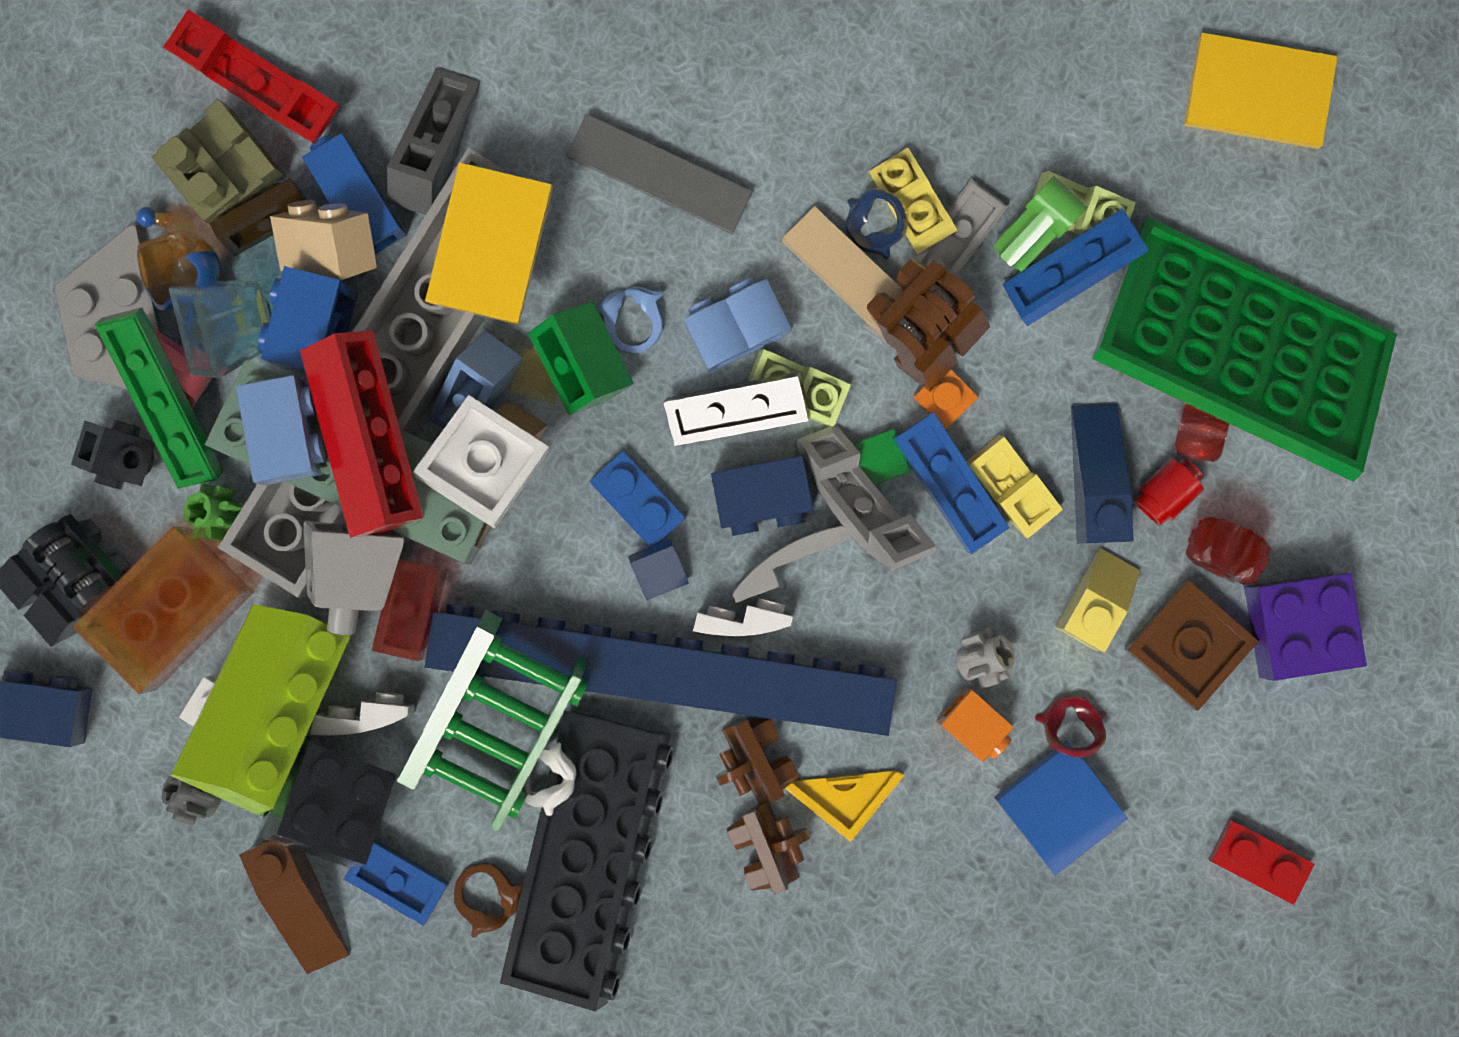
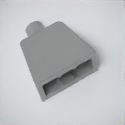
M304 521L307 594L315 607L329 608L327 631L340 635L355 634L358 610L381 611L384 608L404 543V538L399 533L389 530L350 538L346 524Z

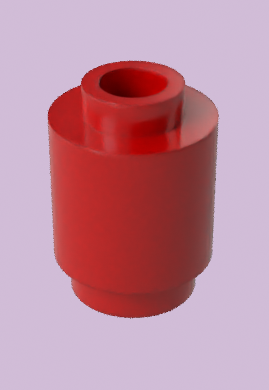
M1169 458L1139 488L1141 494L1134 502L1150 520L1158 526H1162L1167 520L1173 521L1204 491V487L1199 482L1204 476L1188 459L1183 458L1178 462L1173 458Z

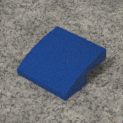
M1067 740L1063 742L1065 745L1073 747ZM1055 749L994 797L1055 876L1128 819L1082 758L1070 757L1059 753Z

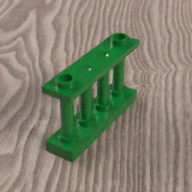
M485 610L397 782L414 790L422 774L429 778L434 774L498 806L490 828L499 832L507 816L513 819L517 817L527 797V793L521 791L568 703L574 706L578 705L589 680L582 677L587 660L581 657L577 659L568 676L502 643L503 637L497 635L496 632L503 618ZM484 660L491 664L492 660H495L559 692L549 713L546 714L482 682L483 676L475 673L481 661ZM473 698L538 730L539 732L528 752L462 720L463 715L456 712L461 699L471 702ZM453 736L518 768L508 789L443 758V752L436 749L441 737L451 740Z

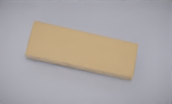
M814 206L782 237V243L881 336L882 332L871 318L867 310V304L878 293L882 292L896 300L904 290Z

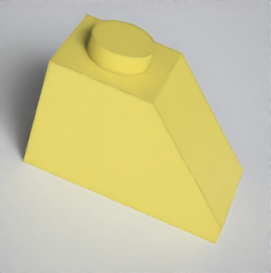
M1099 548L1055 628L1093 650L1105 653L1129 610L1140 570Z

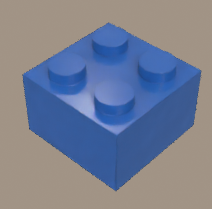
M284 266L282 276L275 278L270 292V303L274 305L270 323L265 322L259 334L258 348L262 350L260 359L283 369L306 374L300 350L332 334L349 332L358 293L341 280Z

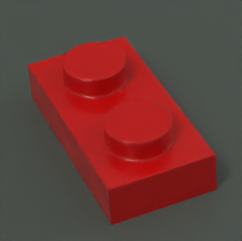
M1230 819L1208 859L1212 863L1292 905L1295 904L1315 865Z

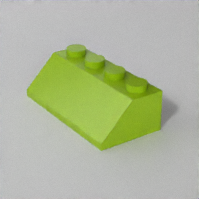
M253 604L170 776L254 814L260 815L272 810L351 636L331 633L327 631V624L309 615Z

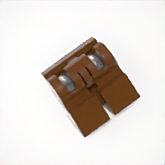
M909 259L899 270L896 277L899 286L905 289V291L896 300L885 292L878 293L867 304V310L873 321L879 326L887 344L896 350L898 355L894 358L897 368L931 392L958 363L954 351L963 357L990 328V324L983 309L975 304L974 293L960 278L949 271H945L944 267L935 260L928 266Z

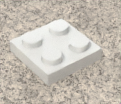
M468 395L413 473L415 478L495 529L548 454L549 446Z

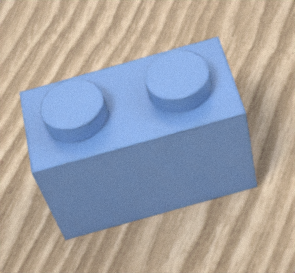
M294 375L236 386L253 482L261 485H270L322 475L320 462H325L326 454L320 433L314 434L311 415L317 413L310 387H305L304 381Z

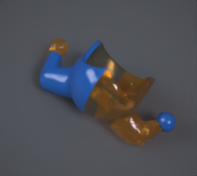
M149 207L141 208L137 212L136 217L142 227L147 228L157 225L168 230L167 235L142 242L137 246V261L140 275L151 301L158 309L165 311L184 307L190 299L201 297L211 306L217 321V332H219L232 321L228 311L231 296L218 281L220 262L216 251L207 240L198 236L192 220L185 212H155ZM195 299L189 305L201 304L200 306L209 312L208 318L213 319V324L210 326V334L207 341L203 344L204 346L210 342L211 336L215 334V322L207 304L202 300ZM198 326L191 330L190 338L194 344L199 346L201 335Z

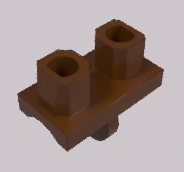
M761 718L750 722L745 720L722 729L730 748L719 754L726 770L715 776L719 785L721 786L732 781L739 796L752 790L758 804L769 800L772 803L784 797L783 789L797 779L799 774L792 760L787 755L781 756L770 763L768 762L762 747L778 739V732L771 719Z
M769 801L755 805L742 818L727 828L732 846L736 850L754 844L759 856V860L750 862L744 867V875L750 890L771 888L775 895L786 891L789 888L788 885L799 878L795 864L805 860L799 845L810 839L807 828L793 831L788 816L776 820Z

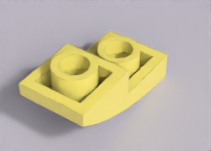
M909 148L904 149L868 171L878 188L893 193L902 202L907 219L905 235L917 255L957 231L952 219L935 194ZM886 201V203L888 204L889 208L891 209L893 215L897 220V216L893 207L889 204V202Z

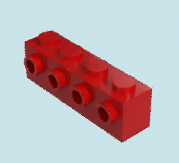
M373 330L335 333L300 350L350 538L389 531L422 519V510Z

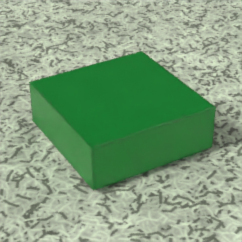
M895 429L853 444L860 452L859 467L874 485L910 472L905 457L892 439L897 436Z

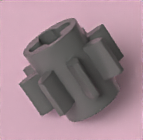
M170 775L162 790V802L168 805L166 811L173 813L172 819L189 825H194L197 817L205 819V817L212 816L221 801V798Z

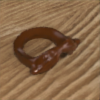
M482 862L472 865L464 870L456 881L454 904L459 913L472 925L471 936L474 938L479 934L501 928L517 912L523 884H513L504 871L495 864ZM487 873L494 879L498 894L501 896L500 904L505 909L502 916L498 917L494 914H487L484 911L473 910L467 905L464 900L463 890L467 880L474 874Z

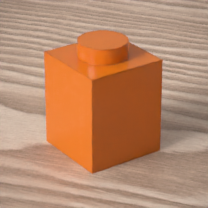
M968 687L961 692L936 721L982 762L988 756L992 759L997 758L1011 742L1008 734L1014 728Z

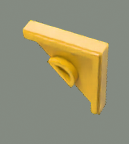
M899 770L796 780L785 789L851 842L905 775Z

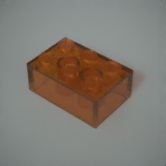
M172 527L72 627L138 694L158 690L254 593L202 539L192 537V529L188 527Z

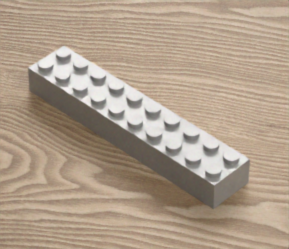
M469 147L459 161L460 163L512 175ZM458 164L353 332L373 330L399 429L411 435L443 386L456 357L466 349L485 318L484 316L429 304L425 301ZM551 201L549 202L546 219L554 208ZM287 482L270 485L257 484L218 548L294 596L308 597L304 521L346 524L342 507Z

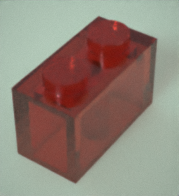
M407 559L398 560L384 608L380 612L372 651L413 661L426 659L432 613L439 610L448 569Z

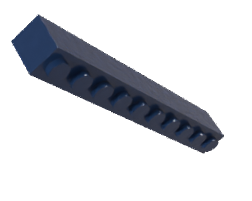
M447 603L446 612L435 611L432 613L424 668L454 672L482 618L473 616L475 607ZM493 610L492 612L503 618L496 632L497 635L503 637L502 643L568 676L579 657L587 660L582 676L589 680L586 692L889 736L897 680L892 677H886L887 668L859 664L858 672L840 670L841 661L814 657L813 665L811 666L794 663L795 654L768 651L767 659L748 656L749 648L743 646L722 644L721 652L703 650L704 641L676 637L675 645L657 643L658 634L630 630L628 639L611 636L612 627L584 624V630L580 632L565 629V620L538 617V624L533 625L519 623L520 614L498 610ZM482 660L475 672L485 677L543 685L495 660H492L491 664Z

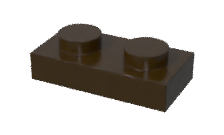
M289 178L282 183L269 186L261 195L243 205L228 209L221 217L209 224L216 238L234 256H237L274 235L270 216L288 211L287 205L292 202L308 199L295 182Z

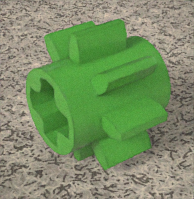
M201 484L200 492L193 493L187 498L184 505L183 520L194 527L192 537L219 542L223 540L243 508V505L232 500L235 492L234 489L219 485Z

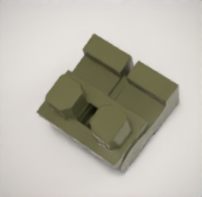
M219 99L204 111L207 115L191 129L186 127L177 136L172 137L162 145L151 157L199 217L208 224L221 217L228 209L243 205L261 195L269 186L278 183L286 177V174L263 146L255 141L254 135L232 108Z

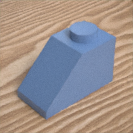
M484 331L456 357L428 418L444 429L468 395L492 409L510 384L522 357Z

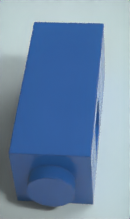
M342 133L335 137L334 135L324 136L318 139L315 145L312 144L310 146L311 152L302 156V159L329 203H342L347 205V210L368 212L375 254L407 236L353 146Z

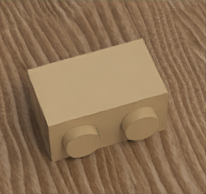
M302 200L288 204V211L270 216L280 271H283L284 266L343 280L377 268L368 212L347 210V205L342 203L317 207L315 200Z

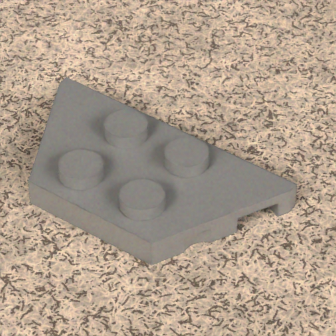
M136 225L128 226L54 286L73 375L124 389L127 388L94 324L102 317L142 307L151 326L163 334L157 307L151 301L146 291V288L151 289L153 287L140 227Z

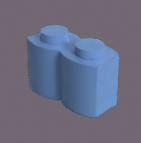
M754 277L745 279L729 289L730 297L717 303L714 302L713 298H708L688 309L690 316L684 319V327L708 374L790 334L792 328L767 279L757 283Z

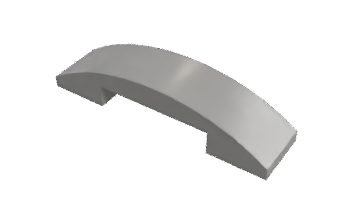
M837 424L834 427H828L797 439V448L800 455L803 456L806 468L824 500L849 534L871 556L895 570L936 552V545L911 514L901 518L859 467L860 452Z
M844 526L808 535L781 548L763 560L741 581L732 593L735 603L780 587L773 571L774 568L851 540L853 537Z

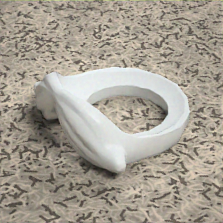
M560 742L551 748L544 747L538 759H541L546 765L550 766L553 772L560 774L564 779L562 783L550 786L533 795L530 789L529 775L522 788V792L527 793L525 802L533 807H543L548 816L553 814V810L557 805L570 797L574 789L576 777L575 765L562 751Z

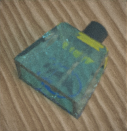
M225 280L169 288L190 375L220 378L243 365L244 361H250L262 353V350L258 348L259 334L265 322L270 323L274 305L270 303V292L264 294L263 287L259 281Z

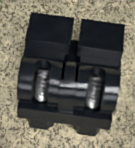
M68 514L60 518L58 522L49 523L37 530L23 543L21 550L11 556L0 568L1 591L18 610L32 604L23 616L50 647L80 632L90 622L91 618L89 616L93 610L105 602L131 570V564L121 553L114 552L107 556L100 548L98 543L102 539L101 530L91 519L77 521L72 514Z

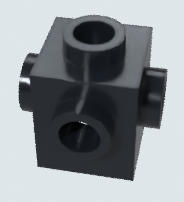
M113 419L110 428L85 420L71 465L96 474L94 482L120 490H122L124 482L142 486L145 476L151 471L154 463L153 450L155 443L152 440L140 437L141 427Z

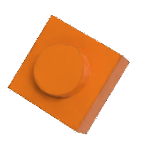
M952 369L931 392L923 387L913 397L928 414L935 413L945 430L979 398Z

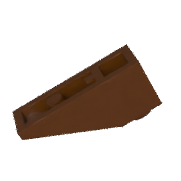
M267 840L239 854L259 901L306 974L350 955L305 852Z

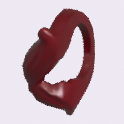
M1075 695L1058 698L1043 713L1035 716L1036 721L1044 724L1046 740L1050 747L1064 755L1077 758L1087 757L1099 751L1106 742V730L1102 722L1106 712L1099 711L1084 696ZM1071 706L1076 710L1078 718L1084 722L1095 738L1093 743L1087 747L1075 748L1067 746L1057 736L1062 720L1065 717L1066 709Z

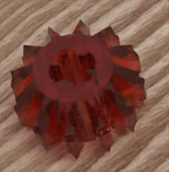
M1185 403L1175 441L1177 453L1188 456V459L1200 462L1203 460L1215 462L1222 455L1230 424Z
M1206 517L1199 521L1196 529L1192 530L1187 541L1189 545L1185 554L1194 565L1203 568L1204 571L1227 579L1232 583L1238 582L1246 585L1257 582L1260 573L1264 572L1269 561L1267 557L1271 547L1262 536L1255 534L1253 530L1240 526L1238 523L1234 524L1225 519L1219 520L1215 517Z

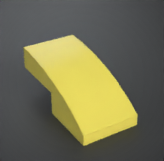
M998 435L966 461L986 492L1025 538L1031 537L1063 510L1037 474L1032 473L1004 436Z

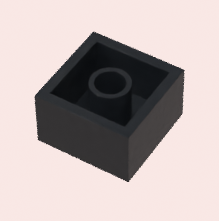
M311 742L303 744L278 799L270 811L261 838L348 868L365 866L397 774Z

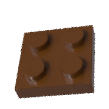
M1184 580L1124 650L1193 710L1199 711L1259 641L1192 582Z

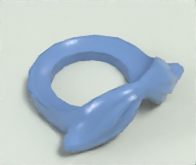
M633 286L626 290L611 292L599 305L595 306L598 313L602 316V320L617 350L629 354L642 353L650 349L659 340L663 331L662 316L658 306V300L663 296L662 291H652L641 286ZM625 296H631L652 322L650 336L646 341L637 345L624 343L615 332L618 309L622 307V298Z

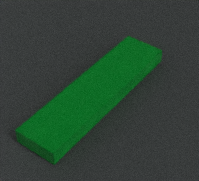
M140 307L102 317L94 325L177 488L218 480L223 474V470L212 448L205 445L207 437L143 308Z

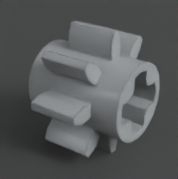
M988 627L973 632L971 636L961 639L964 647L957 651L956 662L961 675L966 680L973 681L978 679L980 689L1000 684L1001 680L1010 678L1008 669L1013 667L1015 655L1012 645L1006 637L1002 635L993 637L991 628Z

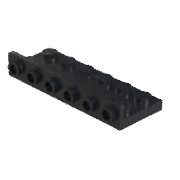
M564 710L557 743H561L562 751L575 765L574 789L567 800L554 808L551 816L546 815L544 808L541 807L501 975V984L595 1012L605 1006L608 1000L613 1001L615 999L621 981V973L615 972L619 954L624 955L626 953L632 929L626 926L629 910L637 907L642 892V882L636 881L640 863L646 864L653 845V837L647 835L651 817H658L663 803L664 793L658 790L662 772L667 773L669 771L674 756V746L668 745L670 733L662 731L653 732L572 710ZM551 768L546 789L550 786L561 784L564 780L560 774L553 772Z

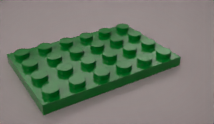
M1146 217L1138 230V234L1149 251L1125 266L1092 359L1354 482L1364 472L1397 334Z

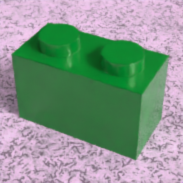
M593 301L552 314L528 332L569 416L602 404L634 384Z

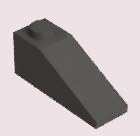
M439 68L435 69L387 166L389 204L424 215L427 214L449 179L480 81Z

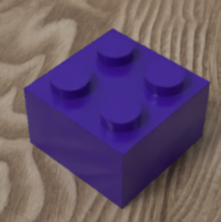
M1330 573L1244 587L1252 636L1259 641L1254 646L1259 678L1277 681L1367 666L1352 573Z

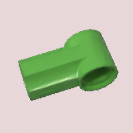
M1054 175L1026 204L1025 208L1027 210L998 238L999 240L993 245L1005 262L1021 272L1056 236L1060 238L1088 208Z

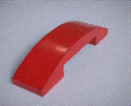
M189 9L163 46L165 50L197 72L314 145L340 108L338 103L303 81H298Z

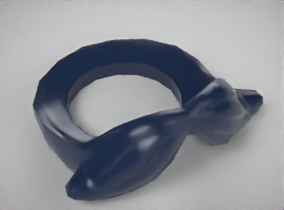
M873 188L865 192L858 201L848 200L847 203L850 209L845 228L847 234L860 249L865 252L881 254L884 259H888L890 257V248L898 243L906 233V212L902 202L893 193L885 189ZM880 198L889 202L897 216L896 229L893 232L862 235L860 233L861 228L867 222V215L870 213L875 199Z

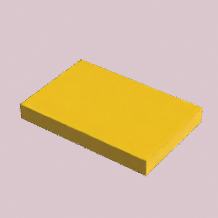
M1201 33L1198 37L1183 126L1319 149L1323 146L1338 56Z
M459 162L425 301L429 304L520 325L553 190L552 184Z

